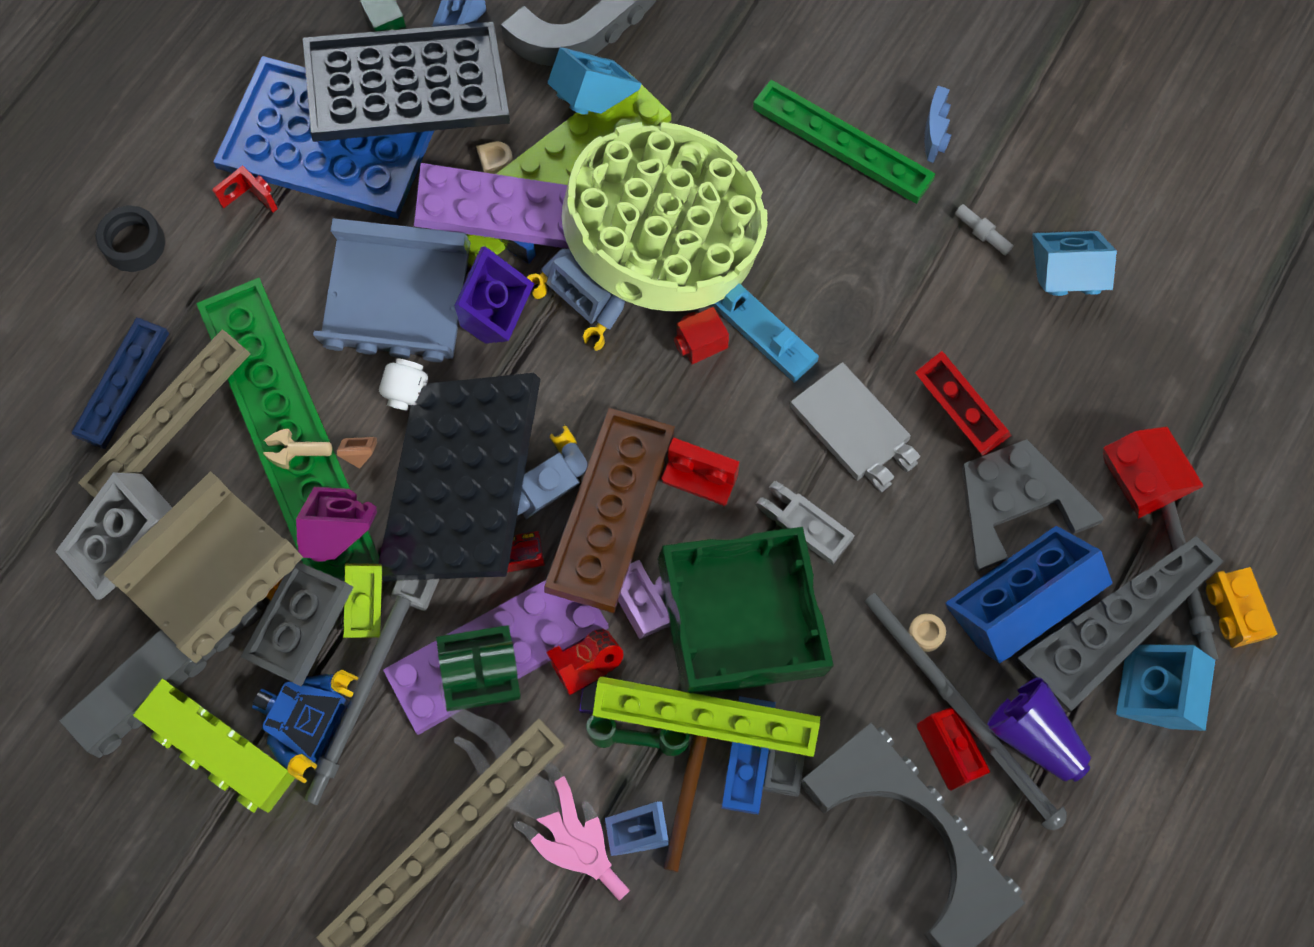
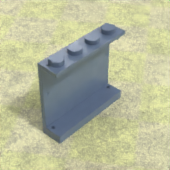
M333 218L331 232L337 241L322 331L314 330L313 336L323 344V347L335 351H342L344 346L356 348L357 352L375 355L377 350L387 351L393 357L404 359L410 358V354L422 355L424 360L430 362H442L443 358L453 359L459 324L454 305L465 283L471 245L466 233Z

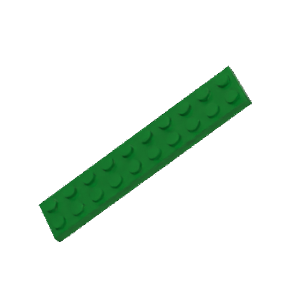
M256 278L196 304L211 341L223 329L250 353L227 380L298 550L296 518L314 487L351 490L333 447L330 456H295L289 461V469L276 466L263 454V452L278 453L285 448L283 445L268 446L264 441L268 436L283 429L291 431V439L295 442H330L263 283L260 278ZM368 530L335 559L314 561L311 558H302L301 560L303 564L345 582V564H378L380 556Z

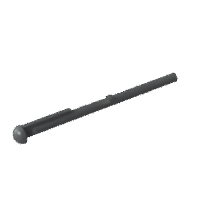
M873 593L864 602L937 688L943 699L947 700L1046 819L1041 825L1048 830L1061 828L1067 819L1064 806L1058 810L1054 807L877 594Z

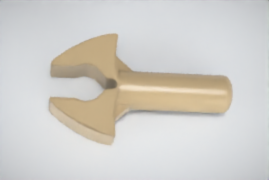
M289 429L275 432L264 440L268 446L283 445L285 447L278 453L263 452L270 462L283 469H289V461L295 456H330L332 453V444L330 442H295L291 439L292 433Z

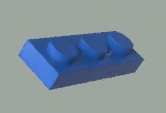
M739 696V702L771 708H775L776 702ZM732 742L722 809L759 815L769 748Z

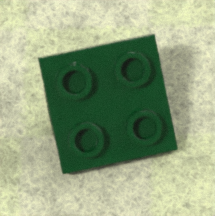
M509 625L436 637L447 712L521 700L516 659Z

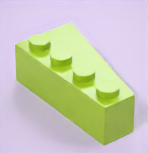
M163 678L133 714L135 718L154 731L151 737L167 749L174 745L182 751L179 758L196 770L201 765L211 772L207 779L224 791L230 786L240 793L236 800L253 813L258 807L269 813L295 779L277 761Z

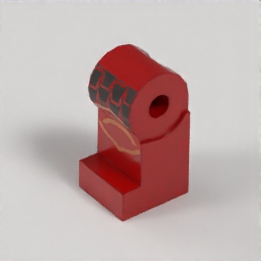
M605 629L592 631L582 642L565 651L558 645L546 652L557 677L569 695L598 680L600 676L607 675L608 672L619 666L624 656L622 648L610 632Z

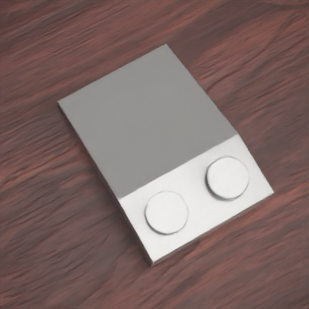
M113 472L55 552L96 600L102 599L117 587L104 573L172 507L143 474Z

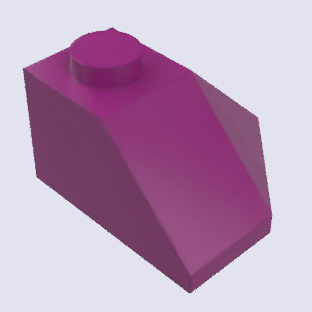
M314 487L296 518L298 552L303 558H311L314 561H326L337 558L369 530L377 513L376 506L370 502L360 503L357 501V494L350 489Z

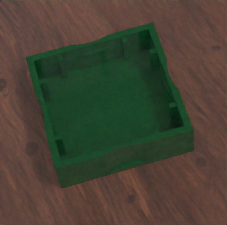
M803 527L753 533L749 536L733 540L707 539L662 546L657 561L683 692L704 695L823 677L834 666L823 615L819 610L814 595V574Z

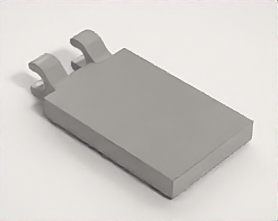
M843 362L790 402V408L857 481L865 475L880 493L891 486L892 483L890 481L894 479L892 473L882 466L884 463L894 457L906 472L918 464L916 460L920 458V455L912 446L905 444L910 440L911 435Z

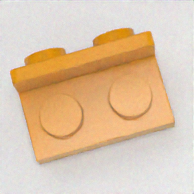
M1251 567L1229 573L1219 571L1206 580L1208 600L1212 605L1216 606L1220 617V631L1223 637L1229 640L1232 648L1270 639L1277 635Z

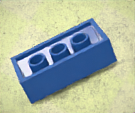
M1055 526L948 600L945 604L978 649L1000 664L1032 640L1041 636L1063 618L1069 616L1091 598L1097 596L1101 591L1113 584L1100 549Z

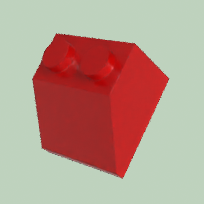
M1167 426L1134 431L1103 447L1104 462L1138 519L1203 487V483Z

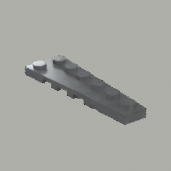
M1195 536L1085 613L1076 617L1063 628L1032 647L1016 661L1033 678L1041 677L1048 683L1058 702L1070 713L1224 561Z

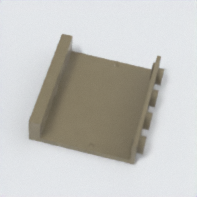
M210 471L118 559L104 575L123 591L176 644V647L194 663H197L203 656L210 653L215 644L230 629L236 627L242 620V617L259 601L263 600L285 575L294 569L303 556L286 538L283 539Z

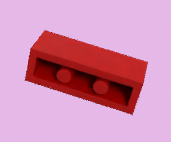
M943 351L939 352L915 372L983 456L989 454L1011 436L1009 430Z

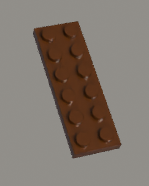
M612 408L608 409L547 577L544 593L608 612H615L674 435L675 426Z

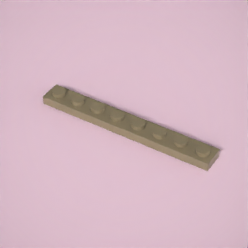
M538 718L316 937L324 947H365L566 745Z

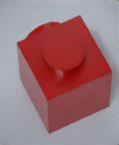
M711 307L700 313L692 312L685 315L677 323V337L674 338V342L679 353L682 356L687 355L693 365L727 349L729 333L715 308Z

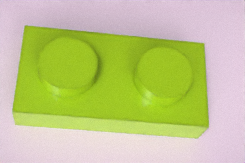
M345 564V582L353 586V589L344 605L343 638H379L381 626L382 564Z

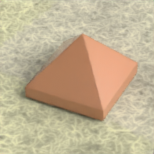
M344 438L337 449V456L360 469L373 454L377 438Z

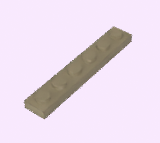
M222 329L78 483L95 498L113 472L139 474L244 362L250 353Z

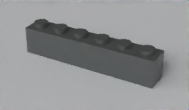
M259 601L242 617L240 623L230 629L215 644L212 651L203 656L197 663H194L176 647V644L160 630L59 721L86 752L98 758L112 753L122 743L121 739L131 729H137L144 724L135 718L133 714L162 678L179 690L178 687L188 677L198 675L206 667V661L211 656L228 648L234 641V635L244 626L248 627L254 624L262 615V610L266 605Z

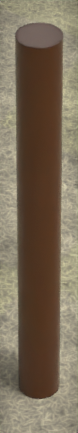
M693 735L663 868L668 871H679L708 737Z

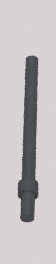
M1172 502L1162 507L1161 510L1172 549L1175 551L1184 545L1186 541L1175 502ZM1197 587L1186 598L1192 617L1189 621L1192 635L1197 636L1200 650L1217 661L1219 658L1212 632L1215 631L1211 616L1206 615L1200 590Z
M401 596L397 597L324 757H319L316 763L317 768L314 769L316 774L304 798L305 801L318 805L329 779L335 778L340 767L337 762L412 601Z

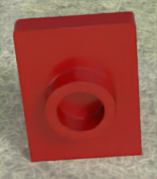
M243 165L212 189L223 208L249 189L272 213L278 210L270 194L272 190L267 182L260 175L255 178ZM233 183H237V186L232 193L224 195V192L227 189V187H229Z

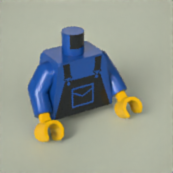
M339 670L335 674L308 676L302 686L293 682H285L278 696L261 689L254 699L252 708L267 715L262 725V729L269 734L267 745L277 762L286 768L290 775L302 783L307 782L303 778L304 771L311 766L314 769L317 768L316 763L319 757L323 756L349 703L338 693L349 698L354 694V692L347 689L350 681H357L358 677L347 671Z

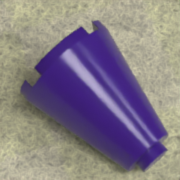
M1041 677L1030 680L1017 689L1020 695L1012 701L1007 698L995 710L988 720V728L992 734L1065 782L1072 779L1076 782L1083 778L1090 770L1088 763L1091 756L1048 683Z

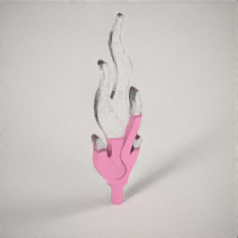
M441 682L440 693L443 705L446 708L443 684ZM465 709L448 712L453 720L486 742L497 759L512 745L510 738L503 728L491 720L477 716ZM460 737L454 738V743L467 751L480 777L490 767L485 757L472 742ZM550 762L543 769L549 776V782L537 775L507 807L546 826L553 833L555 841L551 842L545 839L533 827L520 821H516L514 827L532 842L546 860L559 867L587 874L595 880L600 879L620 901L630 890L610 868L612 865L606 855L603 831L596 812L589 802L585 801L582 803L585 815V826L583 827L578 820L572 792L565 776Z

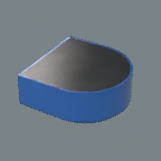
M501 239V242L504 243V246L512 254L528 264L536 256L533 243Z

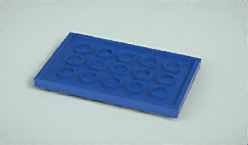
M262 56L213 162L217 169L231 173L243 165L255 178L260 175L267 183L398 219L434 131L313 142L305 67Z

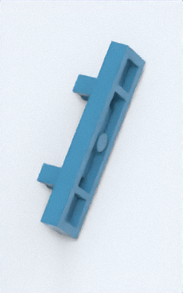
M740 283L726 294L724 299L711 304L720 315L794 383L818 362L819 356ZM741 299L744 303L734 311L736 302Z

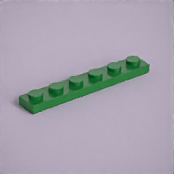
M773 80L768 82L753 102V110L916 204L934 181V172Z

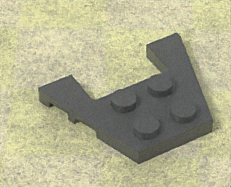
M1027 439L966 462L962 466L967 510H969L971 525L970 537L973 541L975 557L973 561L976 572L1002 563L1008 558L994 526L1053 503L1058 506L1072 535L1099 525L1104 520L1103 516Z

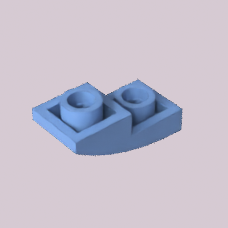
M937 86L925 127V153L927 161L932 163L938 151L945 152L951 138V134L946 133L950 122L949 119H946L951 104L946 103L950 90L941 86Z

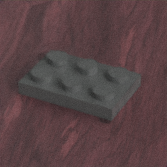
M298 562L294 569L283 577L241 658L302 686L345 605L353 586Z

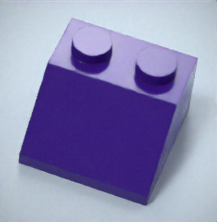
M486 246L481 247L454 305L460 326L485 344L509 341L535 283Z

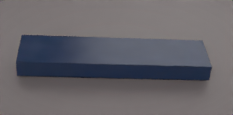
M136 317L72 430L71 434L75 438L106 449L169 335L166 328Z

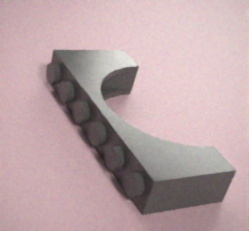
M870 723L803 778L801 786L824 814L833 807L851 799L879 796L903 802L925 816L943 840L949 858L951 876L949 893L943 911L937 921L924 935L934 947H976L1025 904L1020 897L1022 891L1008 875L1003 877L993 866L996 861L992 854L982 845L977 847L969 838L970 830L962 819L957 815L951 816L942 806L944 799L939 792L931 785L926 787L917 777L919 770L907 756L902 758L892 747L894 741L882 727L876 729Z

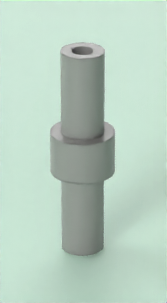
M964 204L955 212V215L973 229L972 233L982 242L988 241L1003 255H1007L1014 245L995 230L996 226L986 218L981 219Z

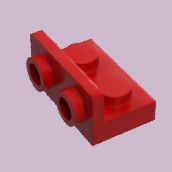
M673 437L668 449V464L662 476V483L720 505H726L738 477L740 461Z

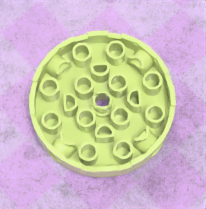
M642 122L616 127L615 132L603 138L601 136L597 137L581 152L573 166L562 205V227L566 242L575 260L591 279L608 292L627 302L649 309L662 311L694 310L724 299L726 294L739 283L741 284L747 277L763 244L767 230V209H764L761 199L763 192L751 171L746 172L736 161L738 156L716 139L700 131L678 124L661 122L660 126H643Z

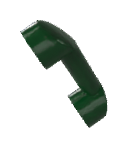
M593 715L589 718L586 725L589 740L599 748H607L614 743L660 748L663 754L676 756L685 751L690 739V734L666 729H661L660 733L616 728L615 720Z

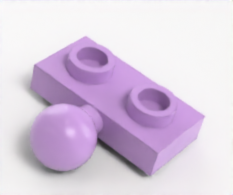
M640 560L630 564L618 602L639 639H642L670 625L667 609L662 601L665 598L661 577L659 576L655 585H653Z

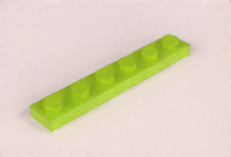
M601 676L597 682L593 716L812 757H814L820 726V716Z

